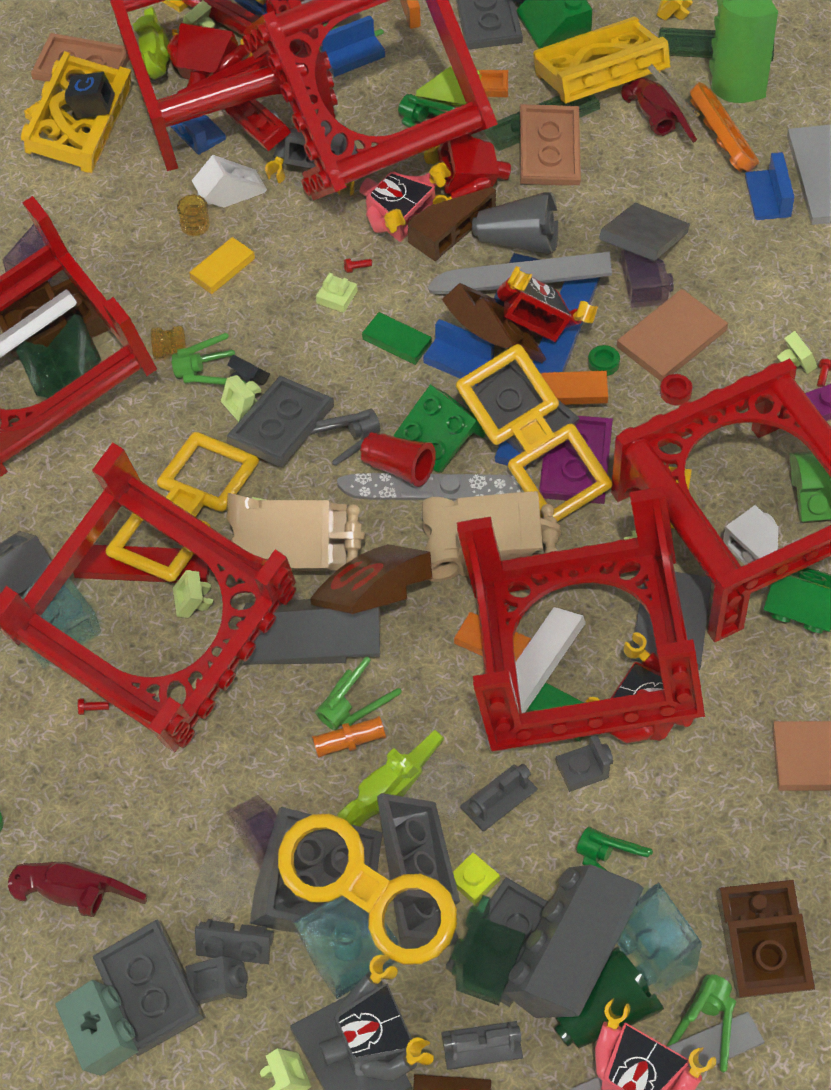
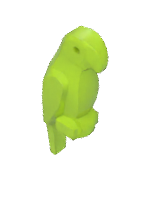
M152 6L144 10L145 16L138 18L133 23V28L139 35V49L148 75L151 79H157L163 76L167 70L166 64L170 58L167 51L169 40Z
M434 730L409 754H400L393 748L387 754L386 764L376 769L358 786L359 795L356 800L349 802L338 812L337 816L347 820L351 825L360 827L370 817L380 813L378 795L384 793L403 797L421 775L422 767L442 743L444 737Z

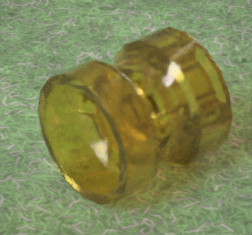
M195 194L181 198L177 204V211L180 217L182 232L192 237L205 234L210 227L206 200L200 195Z
M183 325L173 326L170 330H163L161 327L151 328L154 359L165 358L166 355L177 353V349L186 348Z

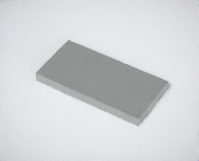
M831 124L788 129L787 138L811 225L831 223Z

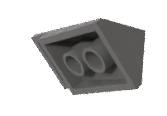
M310 599L290 600L288 604H281L274 613L276 616L274 624L267 633L261 632L254 642L256 648L246 662L243 661V665L346 663V657H380L381 606L350 614L313 606ZM246 603L243 610L250 608L254 603Z
M384 793L378 795L377 799L390 880L403 874L426 875L438 880L450 892L454 904H458L460 898L436 803ZM407 890L398 894L393 901L401 947L416 949L428 944L436 936L441 924V911L437 901L429 893L422 890ZM456 930L448 947L459 943Z

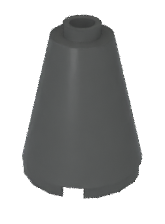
M543 192L478 212L477 217L473 218V234L478 236L481 242L545 254L553 253L557 248L559 228L558 220L554 221L553 211H557L555 197L552 192Z

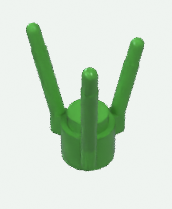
M223 333L191 347L177 349V353L172 355V368L176 378H183L185 384L200 382L225 385L227 378L197 375V373L202 372L203 362L230 357L233 354L235 355V351L228 350L200 355V353L195 352L228 339L229 335Z
M365 657L353 673L349 669L346 670L327 699L315 711L320 721L334 731L345 723H349L351 726L355 721L402 693V690L397 688L350 715L349 711L352 709V706L344 696L371 661L370 657Z
M712 974L704 977L693 1003L666 1046L677 1043L690 1022L695 1021L701 1011L711 1016H716L720 1011H723L720 1052L721 1072H726L728 1068L732 1012L736 1005V1000L729 997L732 986L726 979Z

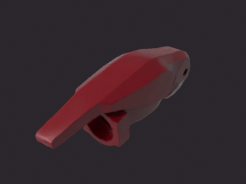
M645 77L624 83L621 90L623 99L627 103H631L632 100H638L643 113L649 118L650 129L656 135L663 137L676 128V123H680L693 143L697 141L688 120L664 86Z
M55 861L19 864L15 866L8 878V888L14 899L27 901L26 896L38 891L42 896L57 904L77 907L81 916L94 917L103 901L104 892H112L142 904L147 902L145 893L111 877L70 862Z

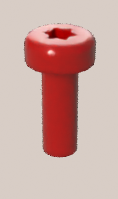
M348 258L344 260L346 273H352L353 269L372 266L371 259L351 261Z
M821 359L818 366L821 371L817 382L818 387L825 386L828 372L831 371L830 359Z
M79 698L77 701L79 715H84V711L109 710L108 701L84 702V698Z

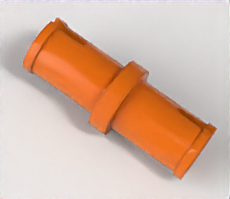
M378 716L351 726L349 723L342 724L341 729L312 736L318 758L347 748H349V751L356 750L357 745L386 738L381 718Z

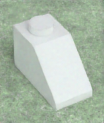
M215 155L209 158L192 179L201 201L208 205L214 204L223 208L263 194L267 190L255 169Z
M754 505L725 526L723 541L731 553L746 565L778 550L779 526H777L771 515L763 513Z

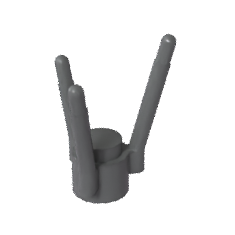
M370 408L356 414L317 421V427L311 432V435L348 426L354 438H361L360 441L332 461V464L337 466L360 450L364 438L370 432L379 433L381 428L375 411Z

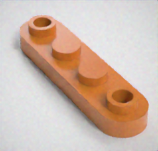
M698 82L690 90L692 96L690 99L691 103L704 114L703 121L717 134V143L725 151L729 152L731 156L729 159L730 163L740 172L743 170L751 172L759 164L757 156L717 96L705 84Z

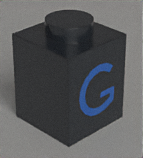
M104 72L71 76L68 88L65 91V100L77 118L106 115L110 112L115 92Z

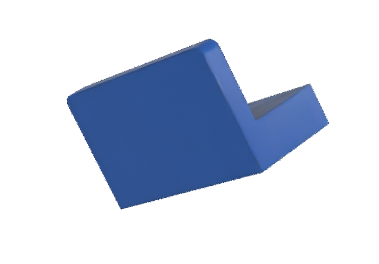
M371 16L330 30L322 41L321 52L326 51L331 65L329 70L334 77L385 57V49L375 36L374 20Z
M207 115L170 126L198 155L226 140L225 133Z
M783 152L771 153L769 170L745 173V180L756 220L787 218L792 215L795 197Z
M439 319L435 324L436 339L424 354L423 361L429 366L461 379L494 358V344L481 339L472 332Z

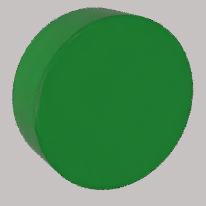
M600 345L590 351L588 367L591 371H607V376H610L619 369L620 355L615 348L608 345Z

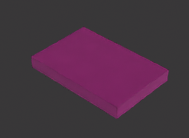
M577 415L579 422L575 425L608 475L613 418ZM568 439L550 450L543 457L539 492L544 499L567 501L596 483L594 477ZM606 492L589 503L605 504Z

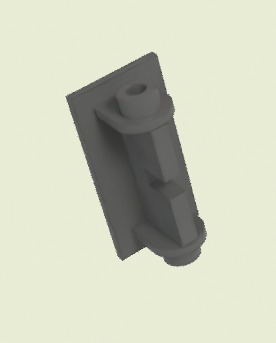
M514 764L460 805V808L484 832L535 793L538 788L528 779L531 772L524 764L520 766Z
M207 919V922H200L199 926L195 927L196 956L211 958L225 956L244 962L269 965L270 945L272 946L274 931L267 930V926L260 927L244 924L241 925L240 931H234V923Z
M517 1021L441 1032L447 1070L523 1059L520 1042L521 1032Z

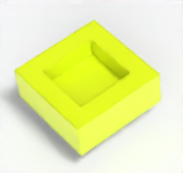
M474 852L453 871L457 890L474 905L500 881V875Z

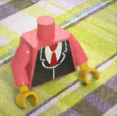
M443 162L438 163L430 169L429 173L422 176H409L390 172L380 183L366 178L361 184L360 193L366 196V216L375 233L388 232L401 242L408 235L410 219L414 215L421 213L428 206L433 205L435 187H443L446 183L445 178L451 176L446 164Z
M614 998L606 1004L604 1012L608 1021L603 1022L595 1047L596 1074L602 1080L601 1090H695L702 1080L701 1073L715 1067V1056L710 1058L705 1067L699 1063L698 1056L704 1047L694 1049L690 1053L689 1059L627 1023L621 1028L619 1023L625 1020L630 1013L629 1004L625 1005L622 1016H616L612 1013L611 1006Z

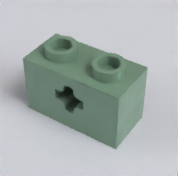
M90 980L55 1003L82 1070L101 1076L138 1053L133 1041L135 1038L134 1029L123 1018L119 1008L121 999L112 986Z

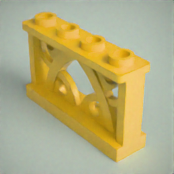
M635 16L533 52L536 76L540 79L543 78L560 94V99L565 104L670 68L668 40L663 36L660 38L656 37L641 25L639 19Z
M64 51L60 61L56 60L54 62L51 80L45 81L40 102H35L30 123H25L23 126L21 141H24L25 153H36L79 166L81 171L92 173L131 90V69L120 66L118 70L71 56L70 52ZM104 72L115 92L109 114L98 115L96 118H83L70 126L60 110L61 106L67 104L65 91L69 85L67 81L68 76L72 73L81 75ZM82 127H89L91 130L89 133H85L82 131ZM49 129L52 132L48 134V138H56L60 134L62 137L56 141L40 138V134L43 130ZM67 142H69V143H71L73 146H75L76 148L71 147V146H67V145H65V144H66Z

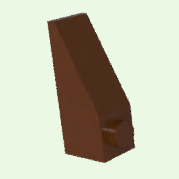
M489 187L428 206L421 213L414 215L408 223V243L432 260H438L473 230L472 221L474 217H477L479 211L496 206V189Z

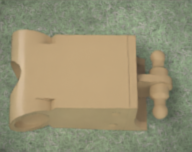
M538 491L457 498L455 502L443 497L425 499L422 503L423 529L429 538L425 551H429L431 554L433 577L429 580L440 582L452 579L459 574L461 576H469L457 531V522L491 516L502 561L531 556L537 550L543 549L542 543L546 546L544 553L557 551L556 544L559 541L558 537L561 536V527L553 517V506L551 504H544L541 508L543 518H540Z
M228 493L227 520L234 534L231 541L246 551L268 559L276 549L287 557L292 571H337L358 556V551L361 549V540H365V533L361 532V523L358 521L360 509L355 504L347 507V504H336L330 500H255Z

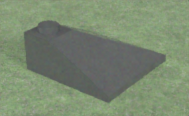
M284 807L279 808L255 886L250 924L267 926V928L286 932L368 940L370 932L368 929L369 913L346 897L342 896L330 902H309L297 897L284 884L278 869L279 847L285 833L297 821L312 814ZM352 825L358 831L364 846V864L377 872L383 832ZM329 829L316 830L307 834L299 842L294 853V867L298 876L305 884L313 887H324L336 882L344 873L348 864V848L345 840L337 832Z

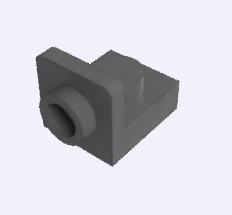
M596 734L589 737V745L556 756V764L568 791L571 792L608 779L610 764H613V756L609 746L606 743L601 744Z
M220 956L186 966V978L198 1005L226 997L239 1000L247 997L246 984L248 976L243 961Z

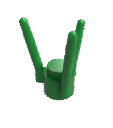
M407 94L399 104L398 113L404 117L402 124L412 127L418 121L423 122L428 113L438 116L446 113L443 111H450L455 109V107L419 98L413 94Z
M590 826L584 830L577 846V853L585 856L582 862L583 865L591 864L604 870L606 869L598 861L606 862L613 848L643 857H649L653 854V850L611 837ZM639 898L636 905L642 908L644 902Z

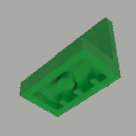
M430 384L397 429L394 437L432 443L436 451L433 469L436 472L442 473L468 436L470 437L474 433L484 438L486 433L472 412L446 392Z

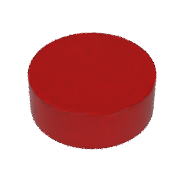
M681 374L668 375L661 382L660 396L670 405H682L688 402L692 396V382Z

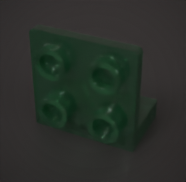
M77 314L73 315L48 347L24 341L16 348V352L35 394L45 398L53 396L101 361L99 352L82 317Z
M483 895L479 905H472L465 923V926L469 928L465 940L459 938L455 944L451 960L455 961L452 975L456 976L457 991L499 1006L504 995L503 991L509 982V973L515 966L524 944L525 933L490 921V897Z

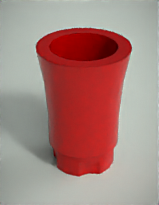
M370 432L364 438L360 448L362 462L402 478L416 487H420L427 482L435 465V447L429 442L411 441L384 433Z

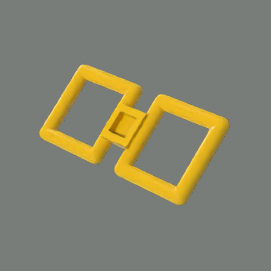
M516 344L456 382L458 392L493 444L499 445L512 436H515L524 452L512 458L508 462V468L524 492L538 491L541 518H543L541 508L547 502L524 469V466L567 439L594 477L596 483L554 508L553 517L557 522L611 489V479L574 424H567L553 433L543 418L558 408L559 401L521 345ZM516 360L543 402L498 429L471 387Z
M193 432L160 475L157 485L169 491L166 496L167 499L195 517L203 506L223 512L227 509L228 493L237 495L259 464V458L202 433ZM198 446L242 463L219 497L174 480ZM132 513L107 546L106 554L113 559L166 581H175L194 553L182 547L168 567L124 549L123 547L143 522L141 518ZM201 520L202 522L211 527V525L208 522Z

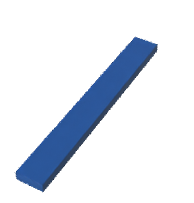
M601 277L564 281L560 295L569 311L578 309L580 301H586L588 305L591 304ZM583 322L565 328L556 342L544 336L542 337L539 348L546 357V360L543 363L533 361L540 373L565 371ZM504 441L498 447L495 462L508 466V462L520 453L508 442Z

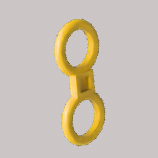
M312 814L297 821L285 833L278 850V869L284 884L297 897L309 902H330L342 896L346 897L369 913L368 929L375 946L384 955L389 956V959L403 965L423 964L438 957L450 945L457 928V909L450 892L438 880L423 874H403L389 881L364 864V846L358 831L347 820L332 814ZM329 829L337 832L345 840L348 848V864L344 873L336 882L324 887H313L305 884L298 876L294 867V853L299 842L307 834L316 830ZM407 890H422L429 893L437 901L441 911V924L436 936L428 944L416 949H405L397 946L389 938L385 929V912L389 903L398 894Z

